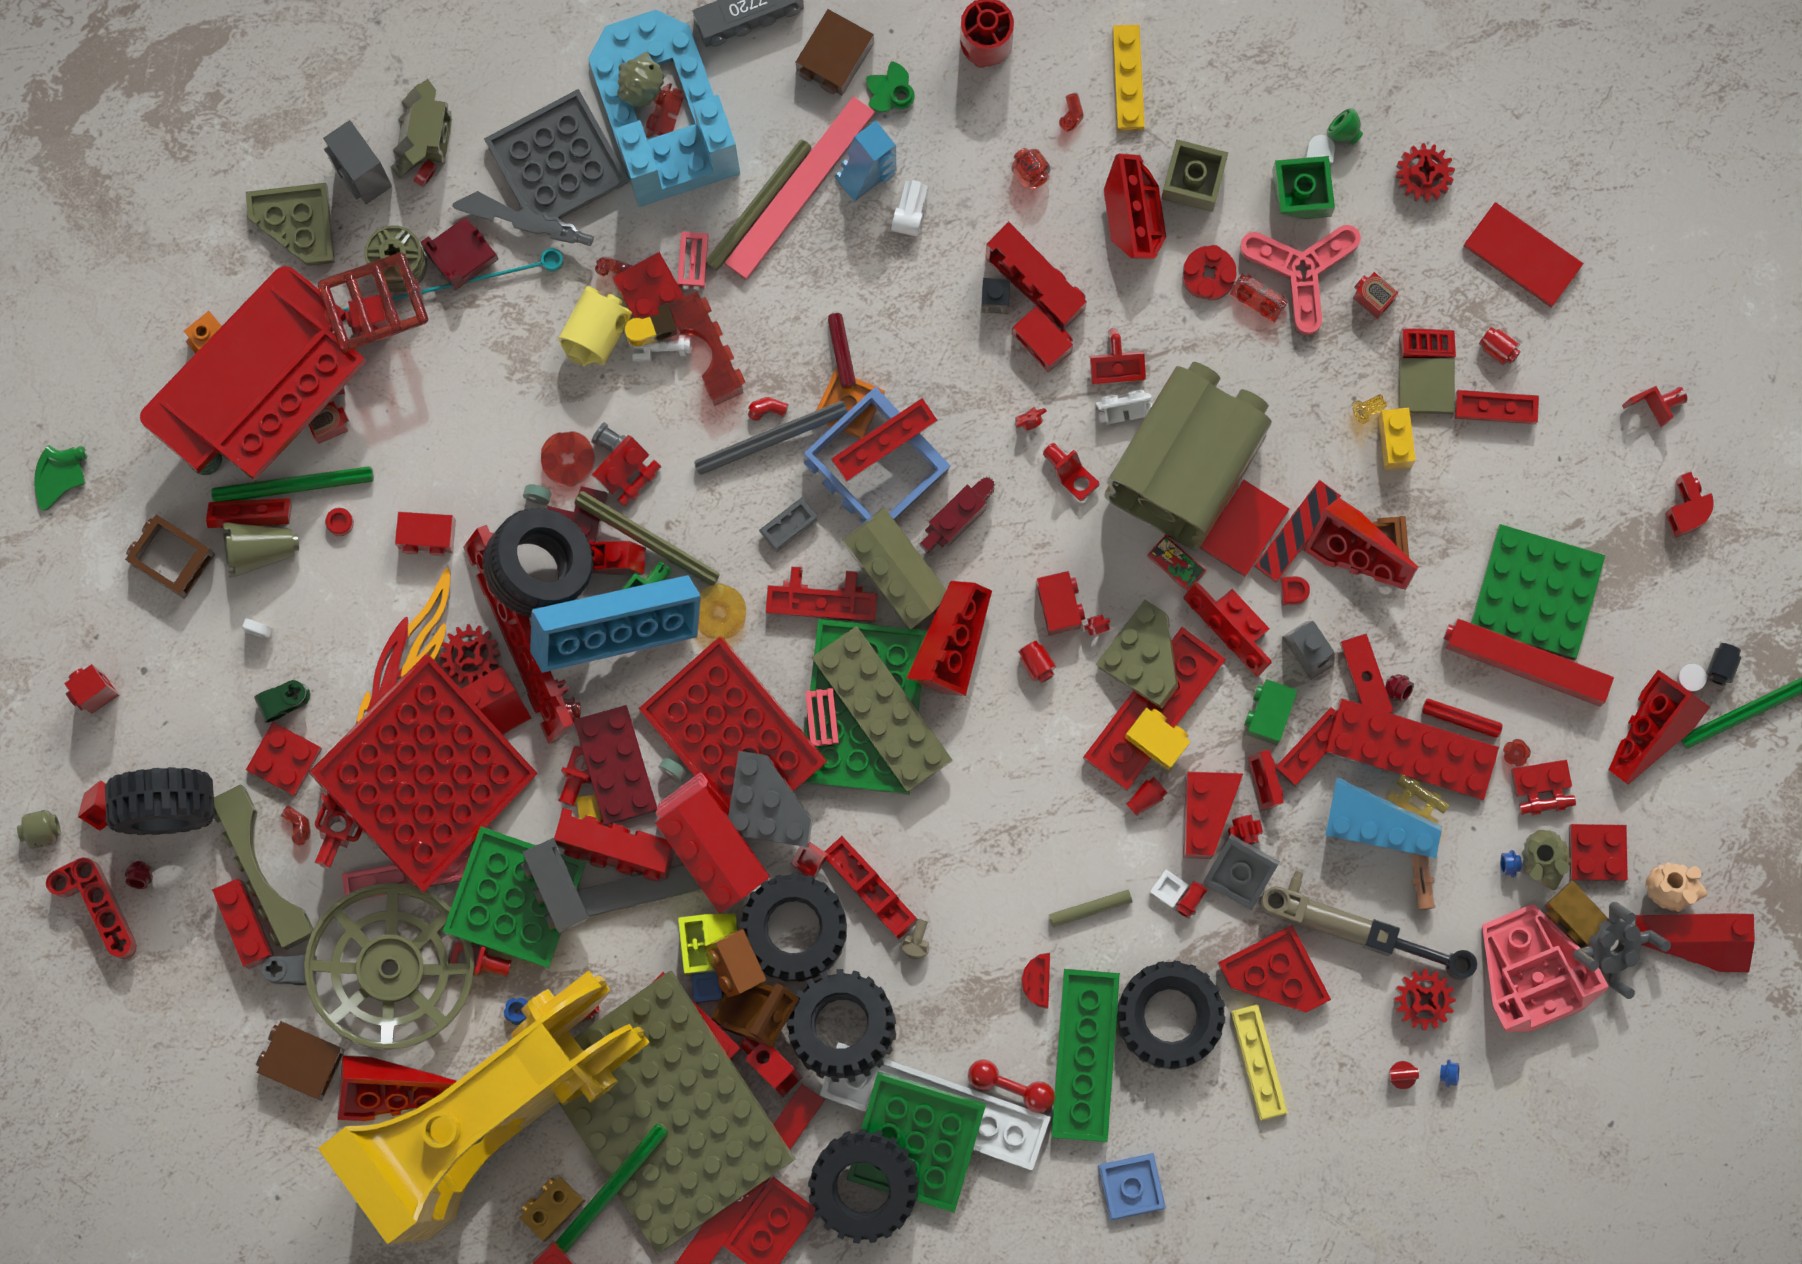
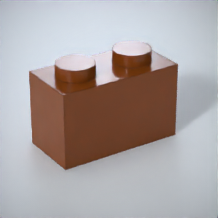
M743 929L729 933L704 946L707 952V961L714 967L718 976V984L721 990L726 993L727 998L738 995L766 981V977Z

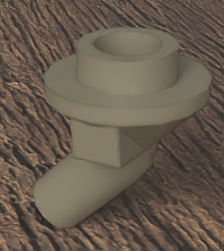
M917 919L913 935L906 936L902 943V952L911 959H920L926 957L929 953V942L923 940L928 922L922 919Z

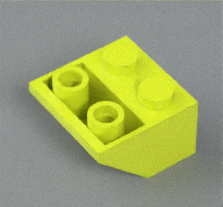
M704 914L678 918L684 974L691 976V974L715 972L714 967L707 961V952L704 946L737 931L736 914Z

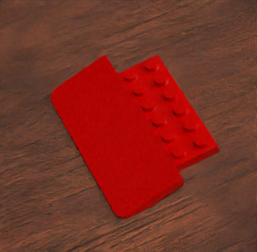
M283 266L276 269L149 401L141 410L140 421L147 430L198 474L220 453L256 481L367 362L361 354L332 333L346 319L345 311L296 270Z

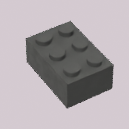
M351 120L323 138L327 145L324 151L339 177L343 178L356 200L361 197L364 203L368 204L392 187L381 162Z

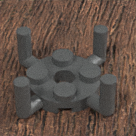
M1612 902L1609 905V919L1598 926L1601 929L1595 936L1591 935L1588 947L1577 949L1573 952V958L1591 971H1596L1599 968L1603 972L1609 973V986L1625 998L1631 999L1634 997L1635 991L1620 980V972L1638 963L1641 944L1650 942L1666 952L1670 949L1671 943L1652 930L1640 932V929L1632 924L1635 920V914L1619 903ZM1618 940L1617 947L1611 951V947L1614 945L1615 941Z

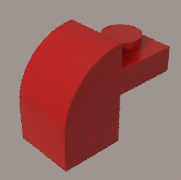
M1692 472L1682 474L1676 480L1684 503L1671 507L1665 513L1675 538L1700 528L1713 511L1714 501L1712 493L1701 496V484L1698 478L1693 477Z

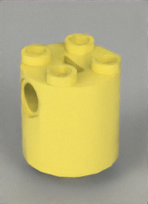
M590 286L585 287L557 339L570 360L582 366L590 363L606 364L632 314L630 310L621 306L622 301L611 294L604 297L596 289Z

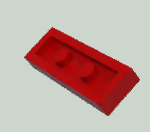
M1468 390L1456 391L1455 419L1522 424L1538 423L1539 395Z
M291 499L209 502L206 515L207 528H223V523L255 526L290 524Z
M1332 707L1276 765V770L1294 787L1327 753L1324 751L1336 713Z

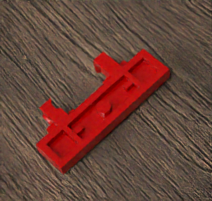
M791 567L790 581L784 580L783 586L768 585L766 614L875 622L877 594L863 593V586H856V571H846L845 588L838 587V591L808 588V585L802 584V567Z

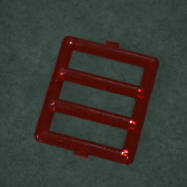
M402 252L333 275L318 282V288L326 308L324 312L328 325H332L342 352L365 346L428 323L429 318L420 296L422 290L418 279H414L407 257ZM396 265L399 267L416 316L403 321L399 319L382 271ZM370 274L373 276L390 324L377 330L373 328L356 280ZM344 283L347 285L364 333L348 339L330 289Z

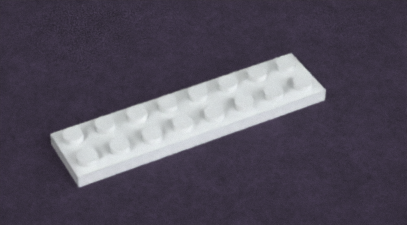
M838 1042L836 1048H847L850 1046ZM885 1058L882 1059L884 1064L880 1068L875 1066L869 1070L871 1075L867 1077L861 1074L855 1076V1081L849 1082L848 1078H840L839 1082H832L830 1077H826L820 1093L821 1097L863 1112L867 1110L878 1071L985 1103V1111L973 1150L1033 1171L1051 1118L1050 1116L1032 1112L1027 1108Z

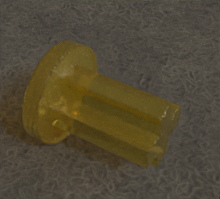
M1381 394L1364 402L1356 400L1352 403L1353 413L1361 424L1367 423L1369 416L1387 407V402L1384 401Z

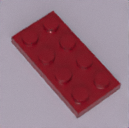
M627 705L574 719V726L604 826L656 812L657 805Z

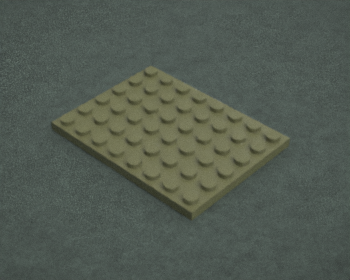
M672 971L661 976L574 1038L582 1050L585 1051L602 1038L623 1026L630 1024L632 1028L641 1027L650 1043L612 1072L618 1082L607 1093L593 1102H589L584 1094L566 1105L558 1102L608 1180L656 1124L662 1125L668 1131V1135L617 1193L657 1255L796 1160Z

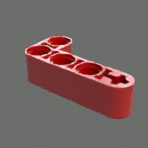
M82 857L52 871L47 876L46 888L56 896L66 898L80 892L102 941L111 955L120 959H128L135 954L137 949L136 940L103 870L97 862ZM90 864L92 866L91 875L88 878H82V868ZM65 877L67 885L63 890L58 891L56 889V882L59 878ZM102 889L104 892L102 901L94 903L92 899L94 892ZM114 914L116 918L114 925L106 928L104 919L107 915ZM117 934L120 940L127 942L123 945L124 951L116 949L120 946L117 937L112 935Z

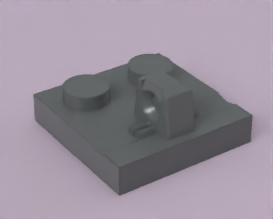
M1230 834L1203 883L1252 910L1280 861Z

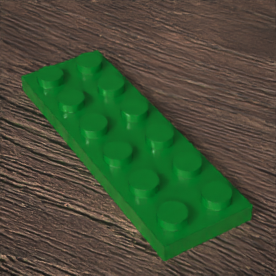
M1064 969L1051 1138L1108 1142L1120 973Z

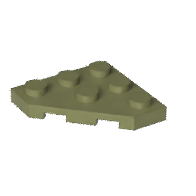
M326 183L246 192L248 219L307 266L335 263L328 186Z
M1144 600L1097 661L1096 665L1100 670L1162 709L1178 688L1174 667L1173 645L1169 631V617L1166 612Z

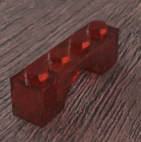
M698 291L669 303L671 314L680 335L699 337L712 350L710 366L701 377L713 405L716 406L743 394L742 384L746 383L740 369L734 370L731 360H734V356L729 345L723 346L719 338L723 336L718 322H712L708 315L712 310L706 297L700 298Z

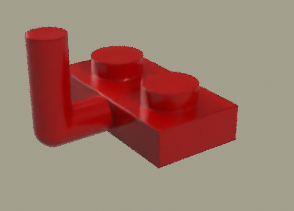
M1116 328L1109 329L1108 336L1111 342V354L1089 356L1092 385L1146 380L1144 351L1122 353L1121 336Z

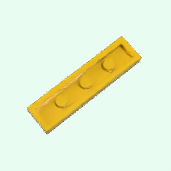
M1140 24L1113 25L1117 131L1144 130Z

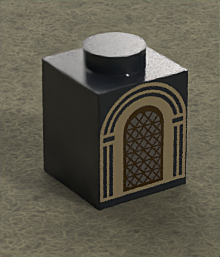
M983 278L981 313L1008 314L1010 279Z

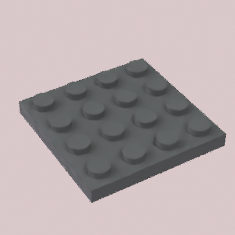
M579 89L484 138L521 208L528 207L536 215L546 213L548 217H558L561 219L630 182Z

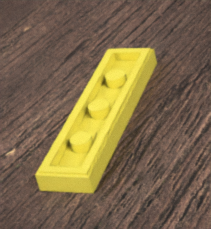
M1259 1005L1231 1011L1260 1121L1288 1114Z

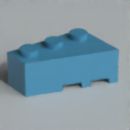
M874 121L854 136L847 151L849 159L848 161L846 159L842 161L841 167L843 170L836 173L835 178L855 202L881 181L886 183L895 175L894 171L897 170L896 144L877 121Z

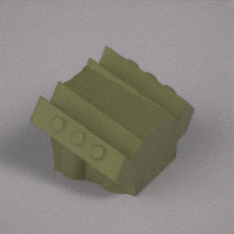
M428 79L417 84L402 101L407 110L398 118L401 122L398 144L393 149L399 159L391 166L399 178L418 164L425 163L428 159L438 163H445L452 115L451 111L448 110L447 102L435 101L436 89Z

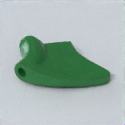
M49 445L40 455L35 470L34 486L39 508L43 511L53 506L70 489L86 484L80 461L86 460L88 457L83 446L57 450Z

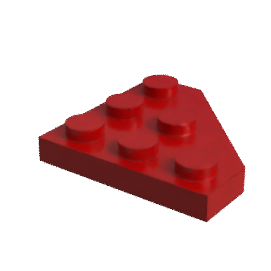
M1293 925L1217 963L1231 989L1304 1013L1331 1000Z

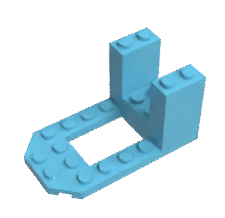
M653 10L605 26L588 59L638 206L642 207L741 174L736 143L720 97L713 94L690 25L658 10ZM644 52H648L651 59L659 65L673 61L695 124L647 140L640 120H637L633 106L620 100L617 95L619 89L618 74L620 73L618 66L622 63H627L628 60L634 59Z

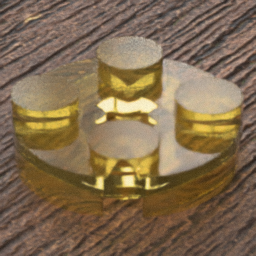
M722 583L703 589L699 593L701 600L698 630L704 636L712 639H717L719 636L729 639L738 634L745 624L747 615L746 603L742 595L736 589ZM715 606L726 607L724 611L726 616L724 618L720 616L714 618L712 616L715 612L713 609Z

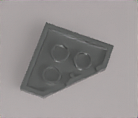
M739 751L728 816L737 831L743 837L809 847L813 819L798 801L797 796L786 780L779 774L768 755Z

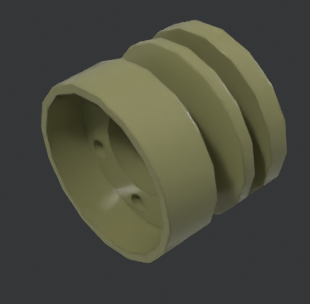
M399 225L385 226L376 230L369 237L365 246V260L376 282L384 289L392 292H406L415 288L423 280L427 271V258L417 237L409 229ZM397 251L396 258L391 259L392 252Z

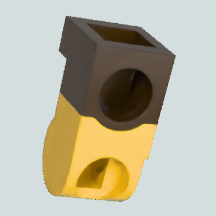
M668 303L657 306L658 314L645 319L633 318L627 322L625 335L630 345L640 347L677 335V328Z

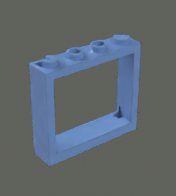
M874 387L806 450L803 455L805 459L803 463L813 474L818 472L824 479L822 484L830 493L834 494L837 492L843 499L841 504L851 514L856 512L862 519L860 524L872 515L816 455L871 404L887 421L900 413L877 387ZM921 434L909 440L908 443L933 468L934 472L889 513L893 520L901 515L950 468L949 463Z

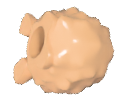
M1669 862L1665 865L1659 864L1651 870L1645 880L1648 898L1652 899L1661 908H1667L1670 911H1682L1685 906L1691 905L1707 895V890L1697 880L1701 877V870L1697 866L1689 869L1687 866Z

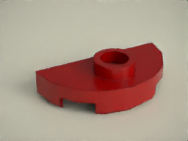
M1050 953L1039 954L1031 959L1024 968L1021 979L1023 992L1028 1000L1037 1007L1045 1009L1049 1008Z

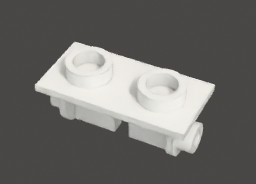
M1144 390L1129 392V396L1118 398V395L1102 397L1101 402H1096L1098 409H1103V412L1098 413L1100 423L1105 422L1106 425L1125 421L1123 411L1127 410L1130 420L1145 418L1152 407V403H1147V401L1153 400L1149 393H1145Z

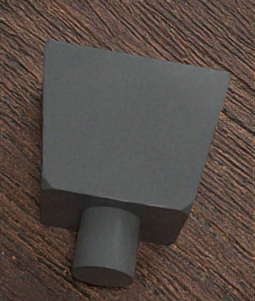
M1313 620L1304 622L1282 636L1310 680L1334 666V650Z

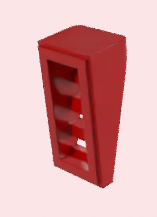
M1402 329L1400 332L1401 358H1455V330ZM1443 337H1447L1448 351L1442 349ZM1411 338L1416 340V349H1411ZM1421 338H1426V350L1422 349ZM1432 338H1436L1437 350H1432Z

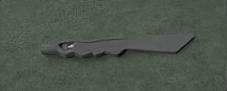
M479 191L452 204L456 210L490 221H494V217L512 222L513 227L535 234H547L553 240L571 244L581 243L587 246H591L594 240V236L578 231L573 224L563 223L558 217H548L546 213L536 215L528 207L517 212Z

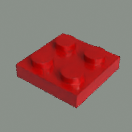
M660 251L612 277L634 318L645 319L658 314L657 306L668 303L669 308L685 300Z
M272 722L248 764L246 771L296 797L322 748Z
M1569 825L1571 881L1628 880L1627 825Z

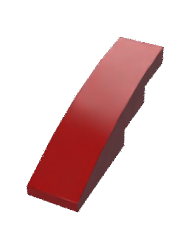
M843 836L824 851L828 854L826 860L898 940L916 925L918 918Z

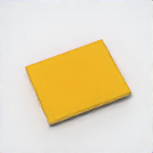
M595 794L577 797L579 819H583L585 815L597 818L596 820L601 822L602 817Z

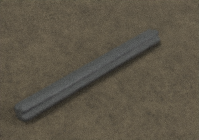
M839 401L694 461L696 470L699 474L707 473L842 418L848 412L846 405L843 401Z

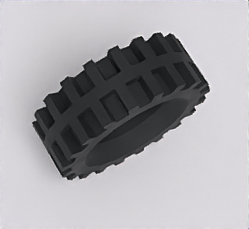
M791 873V875L785 876L777 875L775 876L776 878L763 882L755 892L751 893L750 899L742 910L743 915L740 929L744 930L762 971L770 977L786 982H803L809 978H816L820 976V973L827 969L829 970L842 953L847 938V921L844 908L836 893L827 884L814 879L813 876L798 875V873ZM797 901L807 904L815 911L819 918L820 931L817 940L810 948L798 953H788L780 950L772 943L768 935V922L770 915L778 906L786 902Z
M1176 960L1173 962H1157L1154 965L1143 968L1134 975L1124 988L1118 1003L1117 1022L1120 1029L1119 1033L1127 1044L1129 1051L1133 1052L1142 1062L1151 1064L1159 1069L1176 1070L1189 1067L1207 1056L1221 1038L1226 1016H1224L1225 1003L1220 996L1218 986L1210 980V976L1206 972L1203 973L1198 970L1197 966L1184 964ZM1168 989L1177 990L1187 995L1193 1002L1197 1013L1196 1025L1192 1032L1184 1039L1174 1042L1163 1041L1154 1036L1148 1029L1144 1017L1145 1008L1150 998L1156 993Z
M836 969V974L828 975L826 971L820 973L822 978L815 982L809 979L806 982L807 987L803 991L798 989L795 994L799 1000L787 1020L788 1037L791 1045L804 1067L808 1070H813L822 1079L826 1076L830 1077L832 1082H839L840 1078H848V1081L852 1082L855 1081V1076L864 1074L867 1077L871 1075L869 1070L875 1066L880 1068L884 1064L882 1059L886 1054H891L893 1050L891 1047L892 1041L896 1040V1018L890 1000H888L881 986L878 987L869 976L867 978L861 977L858 971L853 970L852 974H846L843 969ZM837 1000H849L858 1004L864 1010L867 1017V1028L863 1037L855 1045L847 1048H832L825 1045L816 1033V1019L820 1011L827 1004Z
M860 1129L858 1133L853 1134L848 1131L842 1137L834 1138L830 1141L828 1146L818 1156L808 1181V1187H810L809 1202L814 1204V1215L816 1218L821 1217L825 1222L824 1228L827 1231L832 1228L838 1232V1238L843 1240L847 1236L853 1238V1243L858 1244L861 1240H869L870 1243H875L880 1237L888 1238L892 1236V1233L897 1228L900 1230L908 1216H910L918 1196L919 1177L916 1176L915 1171L917 1166L915 1161L911 1162L909 1159L907 1148H900L896 1144L897 1139L893 1136L891 1139L883 1137V1132L876 1130L875 1134L867 1133L866 1129ZM855 1163H869L878 1167L885 1174L889 1183V1195L886 1202L879 1209L871 1212H857L850 1209L841 1200L837 1189V1180L840 1173L847 1166Z

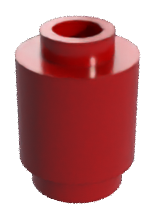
M1491 327L1479 342V345L1483 347V351L1503 366L1507 362L1512 364L1521 353L1518 350L1520 343L1501 329L1496 330Z
M1037 640L1018 651L1021 656L1020 661L1033 682L1039 680L1040 683H1043L1055 675L1053 672L1056 669L1055 663L1044 646L1039 645Z

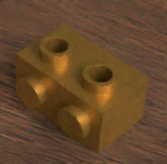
M1574 881L1569 882L1544 905L1548 910L1546 912L1547 916L1555 924L1558 925L1560 923L1567 930L1565 934L1575 944H1580L1582 947L1588 945L1591 935L1595 936L1601 929L1598 926L1609 919Z
M560 1176L556 1180L551 1177L541 1187L543 1193L536 1200L532 1197L521 1208L524 1213L519 1218L543 1242H546L585 1202Z

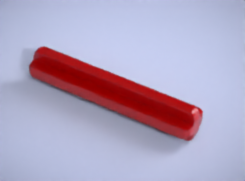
M1426 699L1422 707L1424 714L1498 738L1502 732L1503 724L1432 699Z

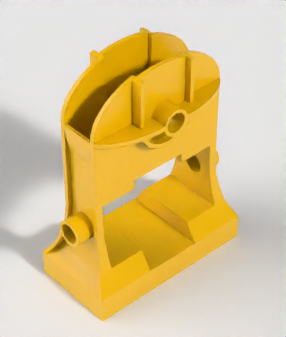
M587 971L555 997L549 989L536 997H532L521 1009L527 1019L511 1033L513 1039L440 1095L413 1111L379 1124L346 1126L317 1148L387 1244L429 1240L456 1219L460 1201L472 1179L485 1162L506 1142L558 1102L566 1105L582 1094L585 1095L589 1102H593L607 1093L618 1082L612 1072L650 1043L641 1027L632 1028L630 1024L612 1032L585 1051L582 1050L570 1034L569 1030L589 1015L609 994L610 989L603 976L598 974L594 977L590 971ZM481 1138H483L481 1142H479L478 1144H475L477 1141H479Z

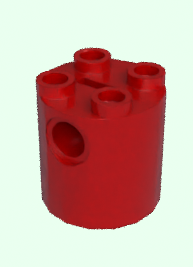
M975 0L966 7L961 16L960 46L966 58L974 63L976 67L984 68L1000 64L1011 53L1014 32V18L1011 10L1005 3L999 0Z

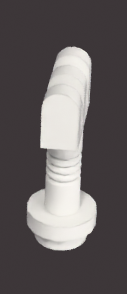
M679 335V340L657 341L640 347L633 346L632 350L643 351V353L633 354L632 360L637 362L652 361V352L679 351L680 356H687V354L692 353V338L686 337V335Z

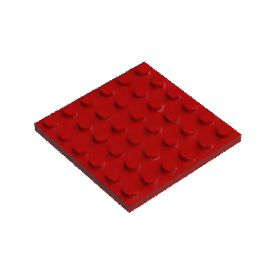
M425 654L308 772L420 892H425L476 839L480 826L486 828L538 774L429 654Z

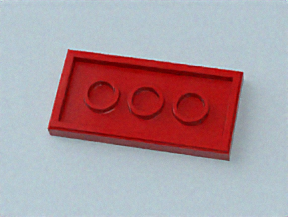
M1496 202L1463 245L1466 249L1551 308L1584 264Z

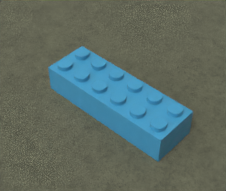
M687 575L533 609L530 652L543 673L696 638L698 636L701 596Z

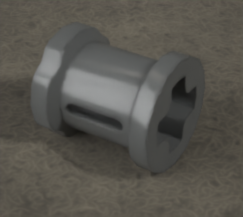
M603 422L593 435L591 443L601 445L610 451L611 454L627 436H620L609 429L607 423Z

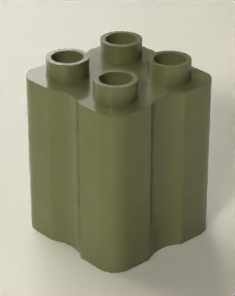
M1192 362L1188 369L1180 366L1175 367L1108 478L1107 484L1109 486L1104 494V497L1116 507L1150 524L1171 539L1194 551H1199L1263 444L1266 433L1272 423L1271 419L1265 415L1269 407L1266 401L1244 389L1239 391L1236 398L1216 387L1221 379L1220 376L1209 367L1198 362Z

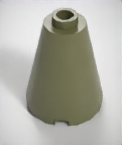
M223 523V528L229 530V533H223L226 562L230 568L233 567L232 571H228L230 578L294 557V551H299L298 535H292L291 529Z

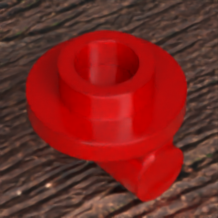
M1407 1061L1396 1062L1389 1070V1080L1398 1089H1408L1419 1079L1418 1068H1415Z

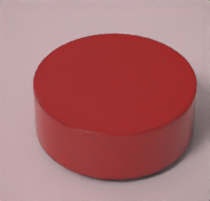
M429 159L425 161L417 172L414 182L424 187L434 175L437 165Z
M334 508L328 512L325 524L333 535L344 536L352 530L354 519L348 510Z

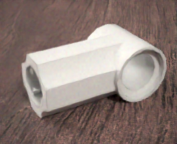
M914 180L905 181L899 208H896L891 231L918 237L923 219L922 210L928 192L927 185Z

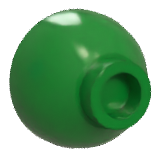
M1349 108L1342 111L1330 123L1327 129V136L1330 139L1341 143L1350 142L1352 145L1360 140L1363 132L1360 130L1361 121L1355 109Z

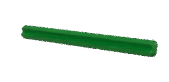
M367 466L212 488L211 496L214 502L236 501L374 481L373 469Z
M1802 677L1693 729L1681 740L1684 747L1689 749L1801 695Z
M656 1124L556 1240V1243L565 1253L569 1251L668 1135V1131L662 1125Z

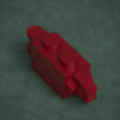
M987 476L986 478L983 477L972 488L967 484L929 521V526L925 529L928 535L920 543V547L927 554L938 544L942 548L945 545H951L986 511V501L994 493L995 489L993 479Z

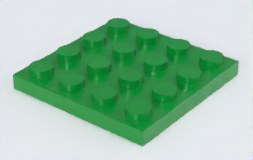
M1499 524L1471 623L1546 652L1576 660L1606 555Z
M480 826L442 932L549 969L561 934L558 935L556 928L550 930L544 917L549 912L544 903L538 904L533 889L537 888L533 877L527 879L521 866L522 863L526 862L523 851L536 845ZM560 854L577 890L586 862Z
M878 1071L861 1129H866L867 1133L874 1134L876 1130L883 1132V1137L891 1139L893 1136L897 1139L896 1144L900 1148H907L909 1159L911 1162L915 1161L917 1166L915 1170L916 1176L919 1177L917 1202L955 1213L986 1104ZM855 1163L850 1166L846 1180L889 1193L887 1178L878 1167L869 1163Z

